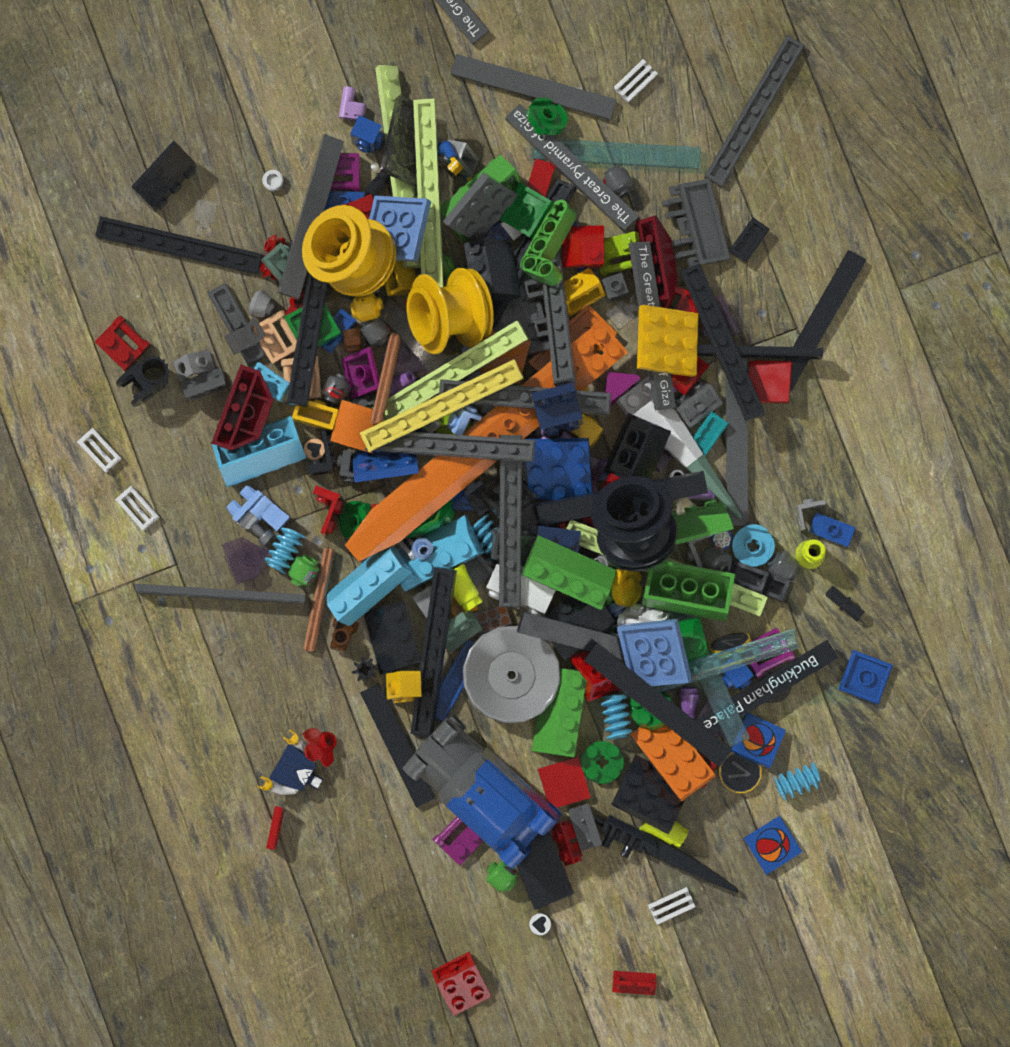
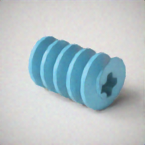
M489 515L484 516L472 526L475 534L477 533L478 540H482L480 543L481 547H487L484 552L485 555L491 554L493 541L491 529H498V527L491 528L493 520L485 521ZM490 557L489 560L492 562V561H496V560H499V559H492V558Z
M282 527L280 530L284 535L276 536L280 543L274 542L272 544L276 551L269 550L268 553L272 558L266 557L264 560L268 566L287 575L283 568L291 567L287 560H295L291 553L299 552L295 545L302 546L303 543L299 538L306 537L295 530Z
M620 694L601 697L606 699V701L601 703V706L608 708L602 714L609 716V718L604 720V723L610 724L609 727L605 728V732L612 733L606 737V740L628 737L627 734L631 733L632 729L625 726L629 725L631 721L624 718L630 715V713L623 711L624 708L628 707V704L622 703V700L626 699L627 695Z
M814 762L811 763V770L807 765H804L803 772L799 768H795V775L791 771H787V778L782 773L779 774V781L773 776L776 789L784 801H786L787 793L794 798V791L803 795V788L811 792V785L819 789V782H821Z

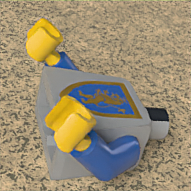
M438 139V166L453 172L455 175L461 174L463 180L469 182L473 178V173L479 160L477 155L465 142Z

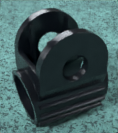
M153 355L125 372L116 381L118 387L123 388L131 382L136 385L140 392L133 396L134 399L131 401V405L137 407L152 398L156 392H161L162 389H165L166 384L169 383L170 370L168 369V364L165 363V359L162 360L160 356L154 357ZM149 368H159L165 375L158 381H150L143 374Z

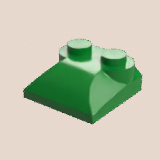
M452 499L408 534L406 538L420 537L442 527L443 524L450 523L454 519L455 510L451 506Z
M700 616L678 622L688 663L710 658Z

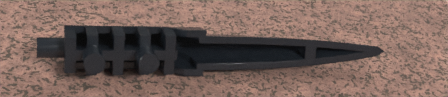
M611 814L607 819L596 815L594 819L595 824L602 827L599 834L605 835L602 847L609 849L612 841L615 840L617 843L625 845L620 854L625 858H629L632 849L638 853H642L644 850L646 854L675 868L738 893V889L733 884L677 847Z

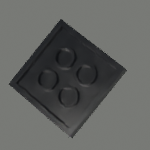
M635 754L611 805L669 835L685 799L681 802L652 763Z

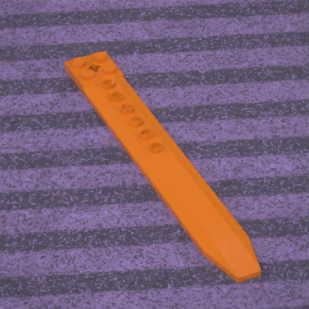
M602 320L572 343L576 375L575 389L579 391L585 389L628 353ZM593 345H602L603 354H594L592 352L594 351ZM551 361L521 386L556 387L553 382ZM496 406L481 418V421H478L464 432L463 435L500 438V435H522V439H524L539 427V422L535 409ZM435 456L418 470L419 473L412 475L371 509L345 546L359 562L399 543L498 460Z

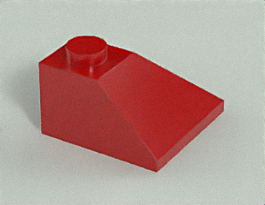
M604 225L571 227L562 243L563 268H605Z

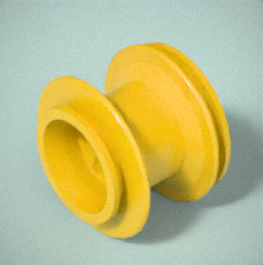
M338 205L322 212L311 223L303 240L302 259L309 274L321 282L330 283L336 291L344 295L365 296L378 290L390 277L396 262V245L388 230L381 223L367 219L359 209L353 206Z
M457 268L449 276L445 287H440L427 274L417 276L407 298V318L415 339L427 352L436 355L444 350L451 335H455L464 346L469 348L489 338L493 327V305L489 289L482 276L474 269Z

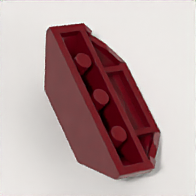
M657 216L636 221L634 231L639 232L640 242L650 241L659 301L670 299L673 296L678 281L671 238ZM631 269L632 278H633V283H634V288H635V282H634V276H633V269Z
M240 364L211 444L232 451L260 439L274 401L261 371Z

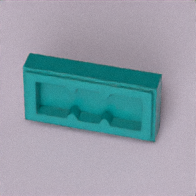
M713 411L710 412L693 437L705 457L729 424Z

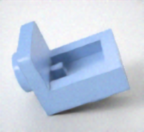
M469 404L449 416L447 427L455 435H463L470 418L481 421L482 416L477 412L478 409Z

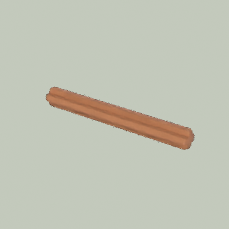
M392 332L389 337L371 416V424L374 426L384 420L402 340L400 333Z
M324 548L304 643L305 651L314 652L316 648L335 555L334 549Z

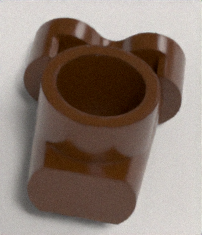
M360 329L344 330V340L341 343L343 351L358 352L367 347L366 341L363 338L361 339Z
M334 618L332 624L334 632L330 648L345 653L352 635L357 633L359 623L354 622L351 626H347ZM342 638L345 642L338 643L337 640Z

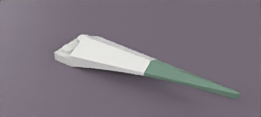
M649 376L616 401L626 415L631 413L670 430L671 433L664 449L691 473L704 471L708 489L738 519L742 518L738 508L676 410L655 411Z

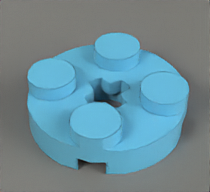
M755 524L741 528L735 534L732 541V551L735 559L751 567L764 565L772 557L775 549L774 539L768 530L763 526ZM752 540H755L756 545H759V549H755L754 552L750 551V548L747 547V544L751 543Z

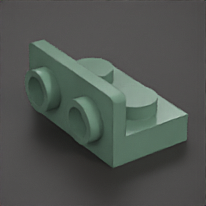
M282 243L276 245L274 249L261 259L279 282H281L290 248Z
M472 611L461 612L449 622L446 648L449 652H454L483 630V627Z

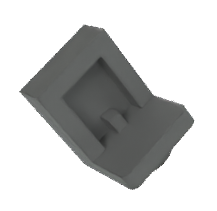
M343 450V455L338 456L337 468H341L340 477L344 478V482L356 483L354 473L350 472L352 451Z

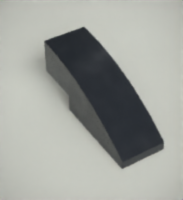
M732 560L731 568L728 572L735 574L734 584L787 604L794 586L789 580L780 579L769 572Z

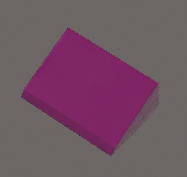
M372 347L365 348L341 359L345 377L348 378L347 382L351 385V400L377 393L380 378Z
M607 373L605 393H611L610 407L639 384L640 377L638 375Z

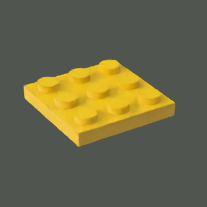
M648 305L639 306L637 369L690 377L696 376L698 313Z

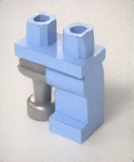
M246 485L240 494L247 502L241 507L233 500L226 508L233 516L232 519L245 530H250L259 537L258 542L265 547L275 534L271 530L265 531L258 524L260 520H265L276 532H279L291 518L259 490L255 491Z

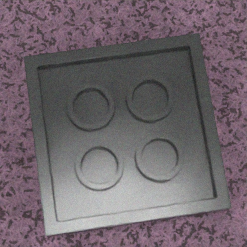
M483 172L443 222L472 240L484 238L489 229L499 221L504 211L513 204L518 194Z

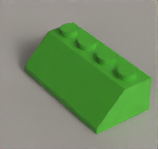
M501 155L491 160L481 172L475 174L465 186L459 188L457 193L442 203L440 211L443 220L483 172L515 191L519 183L523 184L516 169ZM450 228L463 244L470 240V238Z
M716 499L704 502L705 506L697 508V505L685 507L684 512L677 513L676 510L672 511L678 531L676 545L734 529L724 503H717Z
M538 535L521 575L602 610L610 592L616 570Z
M664 561L648 571L642 606L726 622L735 574Z
M560 668V684L555 698L542 714L537 716L532 751L574 758L586 680L579 671Z

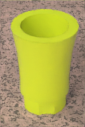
M814 539L801 542L796 549V560L806 569L819 567L825 558L826 549L824 544ZM810 549H814L816 551V555L814 557L809 554Z
M463 563L454 569L457 570L453 597L459 606L462 605L464 611L467 612L483 601L478 595L480 593L474 586Z
M643 821L639 828L677 848L681 846L689 832L688 829L682 827V824L675 821L669 835Z

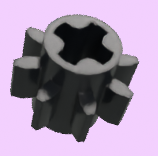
M361 657V663H353L357 670L353 671L352 674H359L357 681L360 682L362 678H365L366 682L369 683V677H377L373 672L375 669H378V666L371 665L373 662L372 658L366 662ZM364 664L367 667H371L366 676L364 673L359 672V670L363 669L362 665Z

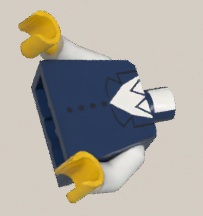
M290 729L289 731L293 734L292 738L287 739L283 737L288 746L270 777H260L265 780V785L262 787L257 785L259 789L269 790L279 795L296 794L299 790L303 791L306 784L316 790L320 787L323 778L313 773L317 764H315V761H309L305 756L304 750L308 743Z

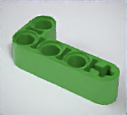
M560 199L552 204L520 262L521 269L533 280L549 286H555L562 280L561 270L552 261L577 217L576 211L565 200Z

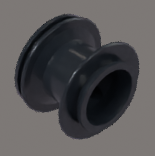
M623 477L607 484L595 496L591 506V519L594 527L597 529V544L603 556L613 566L626 571H644L658 566L673 552L678 533L677 524L672 516V499L663 485L647 477Z

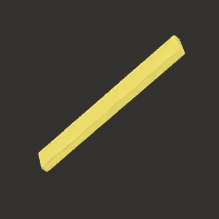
M514 359L360 432V435L368 452H371L524 379Z

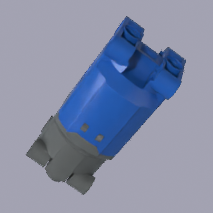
M451 715L420 745L413 756L407 761L403 770L415 781L419 778L425 781L439 794V800L497 852L500 859L508 867L514 869L531 852L532 846L530 842L538 833L543 836L547 834L559 821L562 813L552 803L545 801L488 748H482L464 732L466 729L465 724L456 716Z

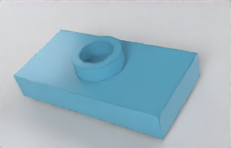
M258 362L254 369L261 371L272 397L282 402L288 394L290 382Z

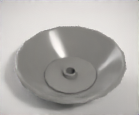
M518 626L498 627L483 634L469 649L463 666L464 688L472 704L486 717L503 723L525 722L542 714L554 700L560 684L559 661L552 646L544 639L518 633ZM510 671L515 672L516 677L514 679L508 678L507 674Z

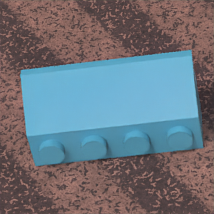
M292 416L266 424L259 440L230 451L212 444L226 487L237 485L248 479L259 477L267 472L278 470L281 467L306 459Z
M466 515L421 537L428 539L433 545L432 554L428 558H416L412 561L402 548L398 549V552L413 572L400 584L404 591L413 590L433 580L435 567L454 569L484 553ZM410 544L406 545L408 549L411 551L412 546Z
M393 545L370 556L326 594L327 606L337 621L351 626L413 572Z

